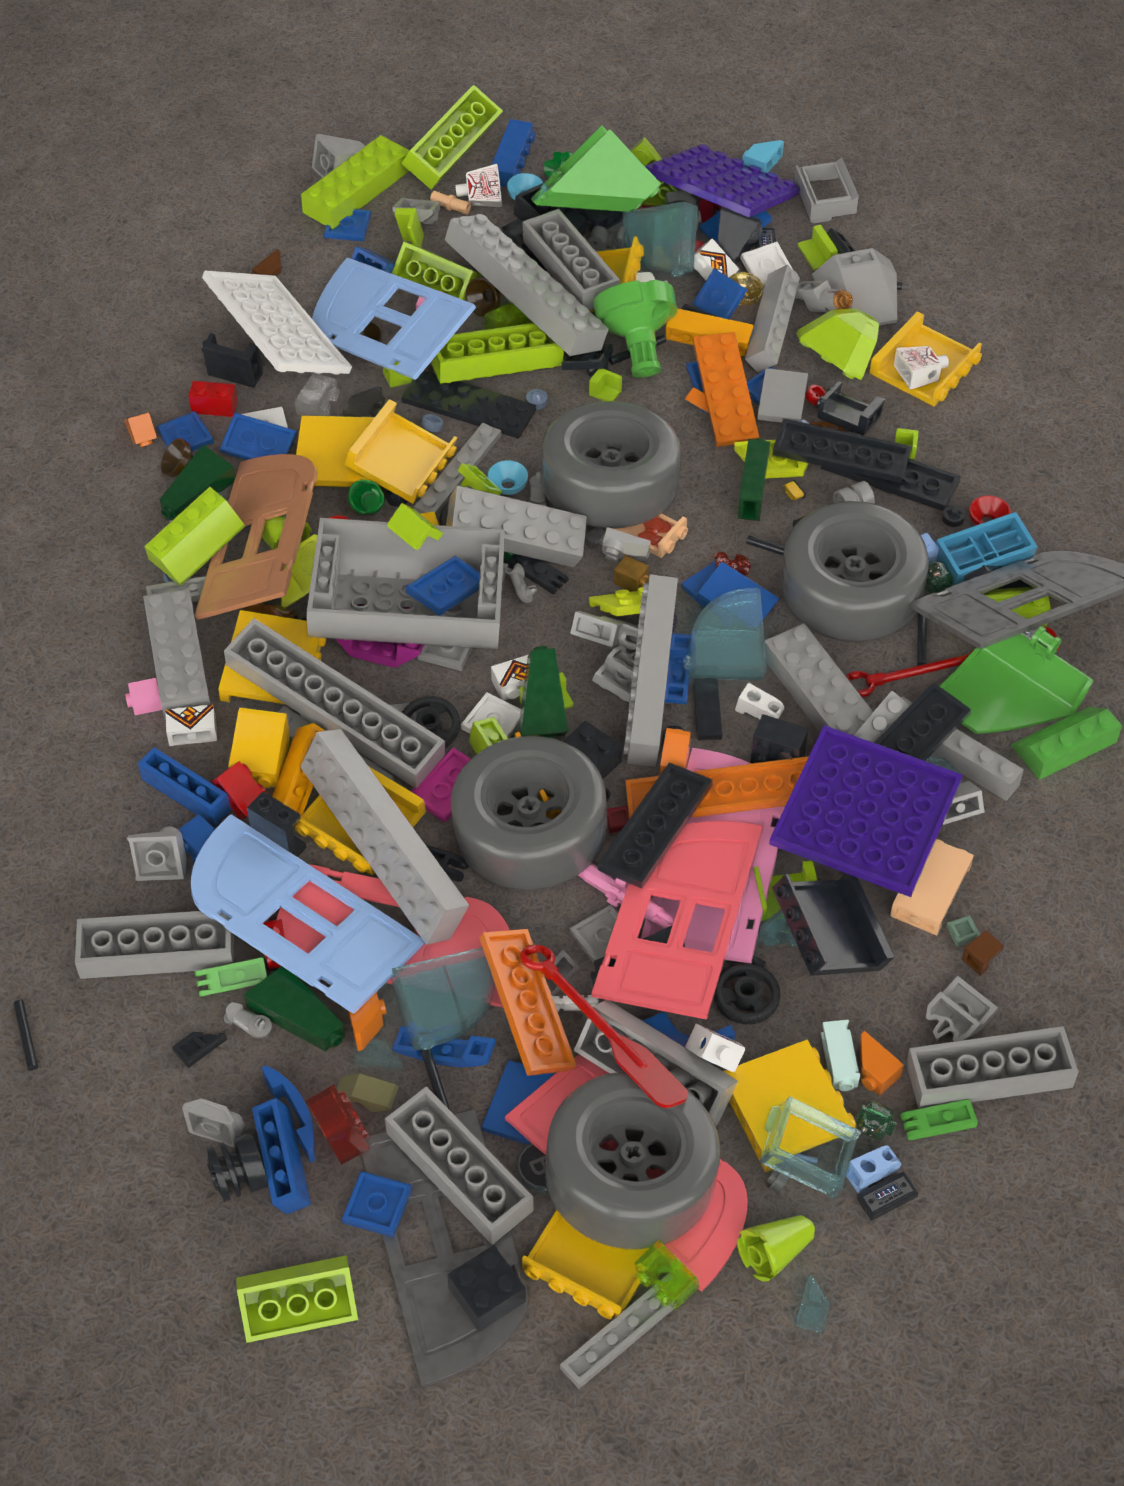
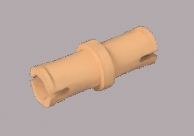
M433 191L430 200L440 201V206L445 207L448 211L455 210L468 215L471 210V202L460 200L455 195H445L437 191Z

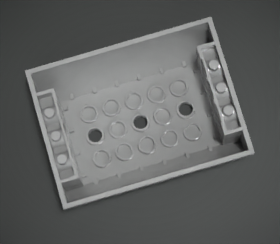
M320 518L307 607L309 637L498 649L505 530L434 525L443 532L439 541L428 536L420 549L415 550L387 527L388 522ZM457 556L480 572L479 591L440 616L406 593V586L452 557Z

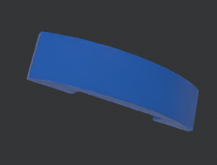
M672 633L665 703L687 704L693 635Z
M400 1027L392 1049L401 1055L423 1061L419 1045L423 1042H429L437 1065L476 1067L488 1064L496 1040L495 1038L470 1036L469 1040L430 1036L426 1034L424 1029Z
M268 1066L262 1067L264 1081L273 1097L279 1099L285 1096L302 1126L296 1130L298 1142L309 1162L315 1161V1134L311 1116L304 1099L294 1085L281 1073Z

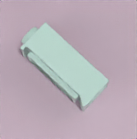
M849 1020L829 1021L822 1024L824 1032H821V1039L827 1069L831 1075L834 1090H852L854 1087H858L860 1079L851 1032L847 1030Z

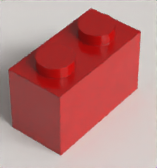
M193 381L188 395L191 412L196 411L197 414L233 417L238 403L235 384Z
M240 761L232 764L210 782L228 794L230 808L238 819L242 820L248 817L247 807L261 792L266 793V790L261 784L255 782L251 777L250 769L245 764H241Z

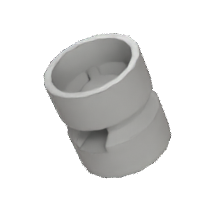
M865 481L853 484L850 488L845 487L837 490L833 494L834 503L860 501L875 504L873 491Z

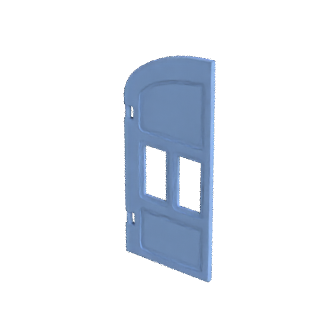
M346 258L323 290L316 304L312 320L336 348L416 380L476 307L473 303ZM398 288L425 298L412 316L384 306ZM374 316L402 327L387 345L360 334Z
M232 814L206 840L194 863L191 875V894L195 905L202 913L224 925L227 930L312 987L315 986L324 992L327 997L353 1014L425 944L420 936ZM311 881L354 909V911L336 926L292 896ZM281 907L326 938L308 954L263 923ZM220 913H223L224 915H226L227 917H229L230 920H229V921L226 920L225 918H223V917L220 916L219 914H220ZM322 979L331 986L328 988L327 986L319 982V980Z

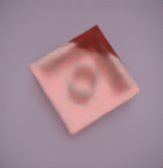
M333 1084L305 1100L341 1165L370 1149L365 1139L369 1138V1135L344 1091L339 1093Z

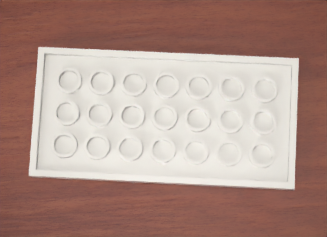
M204 271L203 280L277 371L314 372L317 374L333 373L336 375L350 373L352 366L276 276Z

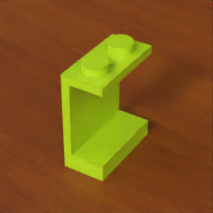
M803 861L802 873L789 874L792 882L817 881L813 861ZM753 867L763 910L762 921L785 918L772 889L784 875L772 876L767 900H765L759 867Z

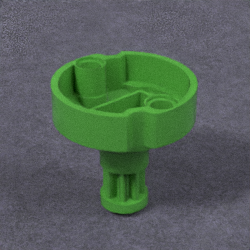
M637 280L610 287L598 294L593 300L594 315L609 328V333L626 338L627 349L630 351L633 365L631 367L632 376L635 378H645L660 373L661 365L657 361L655 350L657 344L655 332L677 313L673 286L659 280H650L648 282Z

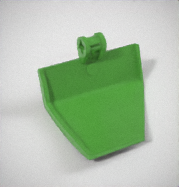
M1041 626L1035 632L1032 639L1021 633L983 649L976 647L940 687L972 709L970 716L962 725L979 734L1026 728L1073 715L1092 686L1093 679L1055 655L1062 639L1053 637L1046 632V628Z

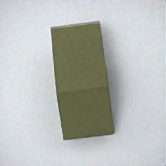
M360 1073L341 1076L333 1100L338 1104L359 1102L370 1112L391 1110L399 1087L396 1084Z

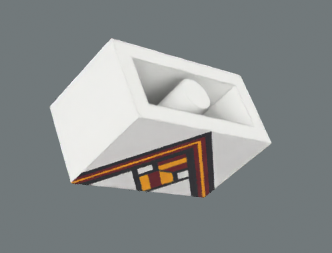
M713 239L702 245L688 260L705 280L708 279L714 268L729 278H732L739 270Z
M528 655L491 666L492 682L500 699H515L519 696V687L524 686Z
M213 705L177 707L165 710L166 733L169 746L217 741L216 716Z

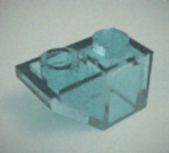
M781 909L760 926L758 944H766L768 946L791 944L794 947H798Z

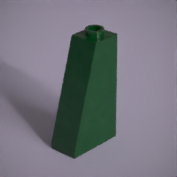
M760 438L748 439L739 495L738 519L760 521L770 441Z
M205 445L201 446L160 498L163 517L167 520H174L209 487L218 494L229 487L235 481L234 466Z
M538 646L533 648L534 650L527 657L518 732H520L521 737L540 736L553 738L565 736L568 732V725L555 648L548 649L547 646Z
M283 966L244 994L246 1007L250 1011L266 1016L272 1023L325 1052L331 1047H337L345 1037L344 1024L295 974Z

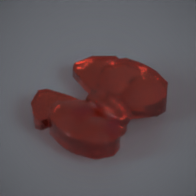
M655 517L643 523L645 532L639 533L637 537L649 540L651 545L658 547V543L663 537L657 534L668 533L671 530V525L667 521L664 522L662 519Z
M718 552L715 555L716 568L723 562L744 576L749 574L751 564L745 556L736 554L734 560H729L725 552Z

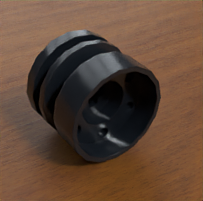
M251 1132L234 1138L235 1151L229 1152L224 1142L220 1143L222 1156L217 1157L213 1146L206 1148L208 1153L207 1166L215 1190H217L224 1202L231 1200L228 1188L232 1186L237 1198L241 1197V1183L245 1182L251 1193L269 1186Z

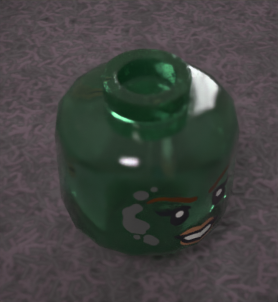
M942 561L929 562L925 584L927 591L933 594L951 587L954 577L947 565Z
M870 1101L867 1105H862L855 1123L858 1124L860 1133L880 1141L886 1134L892 1135L897 1121L892 1119L894 1112L891 1108L878 1102Z

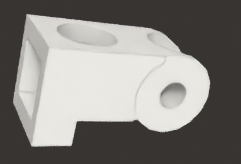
M748 683L738 698L735 711L741 714L747 712L759 719L762 714L779 719L784 711V705L777 698Z

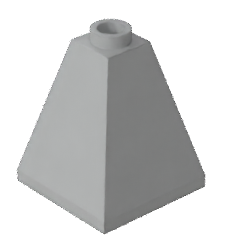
M316 134L312 168L323 178L364 148L365 145L360 141Z

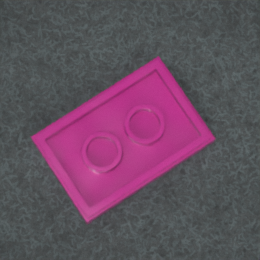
M454 747L439 761L418 788L415 789L413 787L410 791L424 799L426 811L443 822H446L452 816L451 794L454 782L462 768L471 759Z

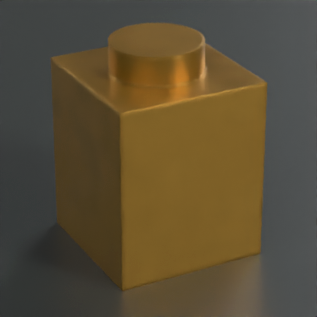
M627 555L614 569V584L629 590V592L638 591V588L643 587L644 583L649 582V566Z

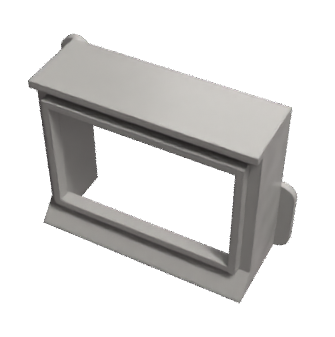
M842 157L836 162L803 167L796 165L794 182L800 187L799 194L811 223L826 222L835 216L857 213L859 195ZM840 179L846 196L817 200L810 181Z

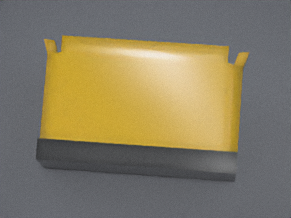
M796 480L783 485V487L785 486L786 494L791 500L801 497L805 498L806 492Z

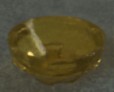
M738 272L729 277L748 289L746 292L748 298L742 299L739 305H751L760 300L764 286L758 277L747 272Z

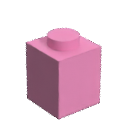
M156 678L128 683L130 693H126L125 696L128 708L133 707L135 715L162 710Z

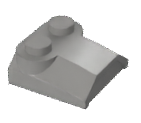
M401 198L393 206V212L395 213L396 208H416L420 222L423 224H434V221L438 220L441 202Z
M607 527L602 544V553L606 555V559L618 562L619 559L622 560L625 555L637 561H647L651 552V541Z
M164 827L159 832L128 835L127 840L130 844L136 881L177 880L185 878L187 858L183 837L178 829Z
M201 1098L184 1103L182 1107L189 1133L220 1143L224 1142L226 1145L234 1147V1138L241 1136L244 1130L245 1123L242 1121V1117L235 1112H230L224 1105Z

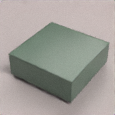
M970 915L947 922L946 928L957 947L971 943L980 935Z

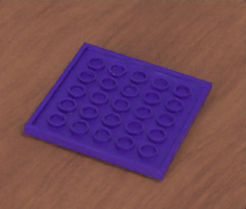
M702 144L645 166L656 179L747 217L756 215L799 195L800 187L795 185L796 182L792 180H783L772 172H761V168L758 166L750 165L749 167L744 165V161L741 159H731L727 157L726 153L714 152L709 150L710 147Z
M824 725L770 837L769 845L912 897L961 784L963 775Z

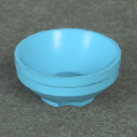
M517 174L510 178L507 183L508 194L515 200L516 195L543 182L534 174Z
M505 460L497 462L489 469L488 478L502 491L501 494L512 495L525 488L528 473L522 464L516 461ZM504 482H512L514 486L512 488H504L502 484Z

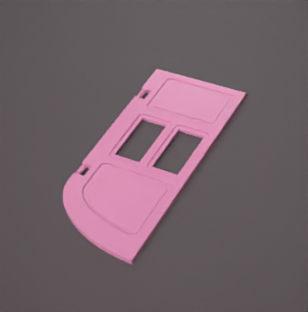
M692 748L687 770L699 771L751 763L723 753ZM785 806L690 818L687 822L689 824L727 821L763 825L724 960L752 963L759 926L763 917L753 867H759L765 900H767L779 849L769 845L770 837L775 827L771 826L773 818L780 819ZM652 896L651 900L664 908V911L676 917L680 901ZM696 904L684 941L685 947L713 952L725 909ZM646 919L641 939L665 928ZM749 920H754L753 929H747Z

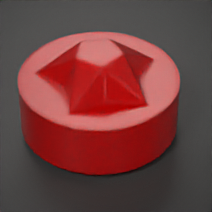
M811 385L805 392L806 399L815 406H817L819 398L826 395V391L818 385Z

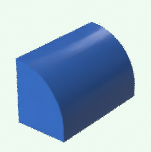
M355 247L351 257L353 260L391 274L395 266V262L367 248Z

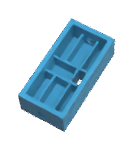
M1016 512L939 538L935 543L939 548L936 563L938 566H941L940 569L950 586L964 582V575L981 568L982 565L1005 567L1021 560H1027L1035 555L1038 548Z

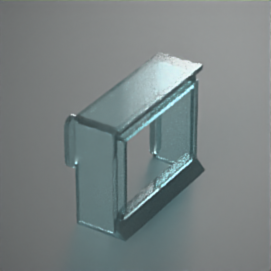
M789 1096L779 1106H774L770 1110L765 1125L769 1135L760 1163L779 1172L781 1171L783 1174L834 1199L838 1196L839 1191L843 1189L852 1153L862 1131ZM790 1113L844 1139L833 1174L779 1148Z

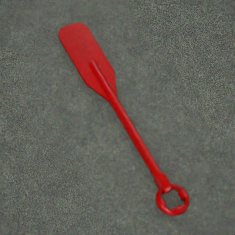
M1044 627L1050 635L1055 638L1057 637L1051 628ZM972 652L885 674L881 672L870 675L863 671H853L848 673L846 678L848 680L859 679V677L866 679L869 689L865 688L857 691L864 698L869 696L876 686L884 685L887 682L959 666Z
M529 945L523 948L520 953V960L523 965L529 969L541 971L548 980L551 979L609 1039L616 1063L656 1105L670 1108L687 1100V1089L647 1048L618 1034L558 972L559 969L554 965L555 955L552 950L542 945ZM541 953L547 960L540 963L534 962L529 958V955Z

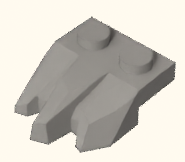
M622 645L614 648L607 656L604 664L595 673L592 681L616 694L622 700L629 702L635 652L627 653L626 648Z
M957 976L943 993L940 991L928 1004L926 1019L939 1021L933 1030L936 1040L951 1032L954 1035V1042L963 1041L981 1031L998 1012V1007Z

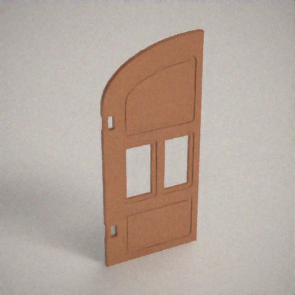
M277 454L240 462L228 504L245 526L251 524L252 526L243 558L222 564L228 543L212 557L195 613L197 620L286 596L292 575L293 563L296 560L313 495L312 490L314 484H316L318 474L316 467L308 458L293 454ZM286 514L278 547L257 554L266 520Z

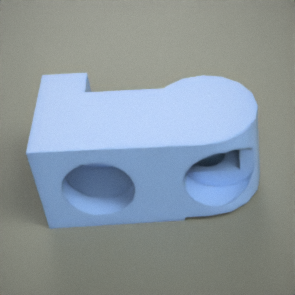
M885 1145L851 1160L845 1175L859 1194L868 1189L869 1185L895 1173L900 1168L901 1162L891 1148Z

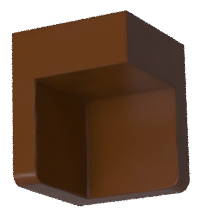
M985 930L965 947L962 960L981 976L988 970L990 960L1003 950L1004 945Z

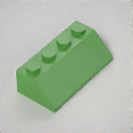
M1087 707L1012 743L1011 747L1040 780L1116 743L1122 725L1108 709Z

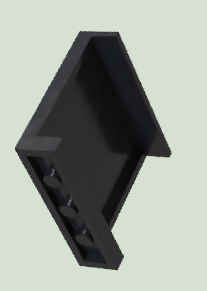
M845 873L839 880L792 882L789 874H785L772 887L811 976L880 971L895 958L857 877Z

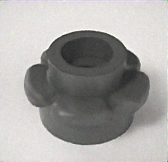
M782 1167L780 1170L774 1168L767 1179V1182L770 1183L769 1190L774 1189L778 1193L781 1191L790 1177V1174L784 1171L785 1167Z

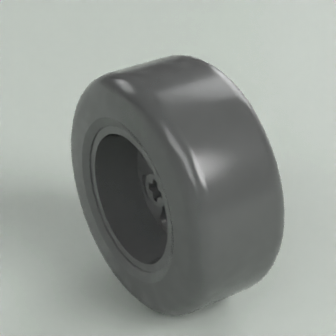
M609 401L594 402L575 407L559 416L549 426L544 435L541 459V482L544 493L556 509L587 516L586 525L625 528L645 523L663 513L677 495L681 465L680 440L675 430L664 418L638 405Z
M860 501L837 502L822 506L798 521L787 538L781 574L784 599L789 609L802 623L824 636L855 642L875 640L888 636L904 627L917 613V611L909 606L912 601L922 598L924 595L929 567L927 547L920 533L908 520L886 507ZM834 562H838L840 564L838 568L826 567ZM871 573L883 574L882 577L875 580L869 578Z
M523 736L497 742L483 749L470 759L458 774L453 785L451 815L459 852L471 869L484 879L497 885L518 890H538L562 884L576 877L591 865L605 842L608 818L606 789L603 779L590 758L565 742L540 736ZM544 789L546 796L552 797V799L542 802L537 797L539 792ZM505 806L513 808L511 814L498 815L499 811ZM549 810H562L554 819L546 817ZM512 823H517V824L521 825L522 827L513 826V825H511V824H512Z
M616 1072L596 1077L572 1091L558 1107L552 1119L548 1132L545 1158V1178L549 1195L558 1212L574 1229L598 1243L621 1249H647L667 1244L693 1228L710 1204L720 1162L719 1137L710 1114L703 1104L689 1091L688 1098L684 1103L670 1108H663L656 1105L626 1072ZM627 1138L640 1139L641 1141H628ZM610 1140H615L619 1145L615 1151H608L599 1147ZM654 1145L665 1155L652 1156L647 1148ZM611 1162L614 1164L616 1171L609 1174L598 1164ZM650 1167L662 1169L665 1174L651 1180L646 1175V1171ZM626 1176L635 1177L638 1182L626 1181L623 1178Z

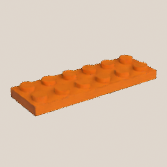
M735 332L693 337L694 351L716 447L734 445V442L748 441V439L759 438Z
M528 929L483 932L479 939L527 1076L573 1070L577 1065L545 976L541 971L527 968L520 960V953L523 948L533 945ZM537 953L529 955V958L534 962L540 963Z

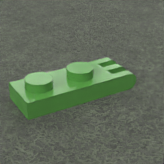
M263 957L194 971L195 976L206 974L205 980L196 981L197 986L208 985V989L199 991V997L257 985L267 978Z
M970 1099L900 1114L901 1120L905 1122L903 1124L905 1131H909L906 1134L908 1140L975 1128L978 1124Z

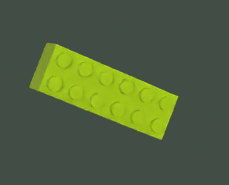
M473 85L409 151L401 164L432 190L491 128L503 110Z
M380 135L301 194L303 213L325 226L328 224L330 229L333 230L340 224L343 218L353 215V210L361 209L409 172L401 163L410 150Z
M535 323L454 334L434 357L431 364L440 384L451 383L454 381L562 366L564 350Z

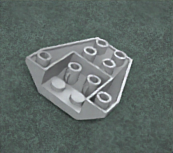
M874 248L833 255L812 274L813 281L828 280L831 289L843 290L848 294L849 306L846 309L857 308L873 316L878 321L879 326L897 323V273L890 259Z

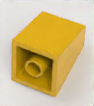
M239 708L228 767L240 761L241 764H245L250 769L251 777L256 783L261 784L264 788L276 787L291 744L287 714Z

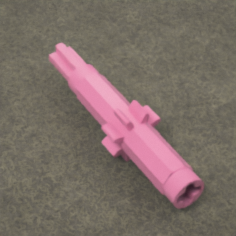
M595 864L589 865L582 873L577 875L585 882L605 893L609 904L614 907L622 904L628 886L627 882L598 871V866ZM650 899L644 919L654 924L657 923L663 928H668L673 925L675 917L664 911V908Z

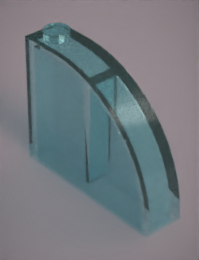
M679 202L623 212L624 237L627 247L630 248L632 246L635 236H637L639 243L643 245L644 256L641 257V265L673 276H684L685 273L693 272L698 206L687 202Z
M743 588L727 592L715 598L702 610L692 629L688 641L687 655L684 656V669H688V678L752 681L763 679L767 668L760 588Z
M483 947L392 968V985L414 1051L430 1049L467 1033L483 1018L493 999L495 982Z

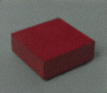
M628 805L607 809L609 833L620 832L628 822Z

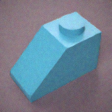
M778 140L753 144L743 154L742 160L744 165L749 167L750 165H755L761 168V172H769L783 156L784 141Z

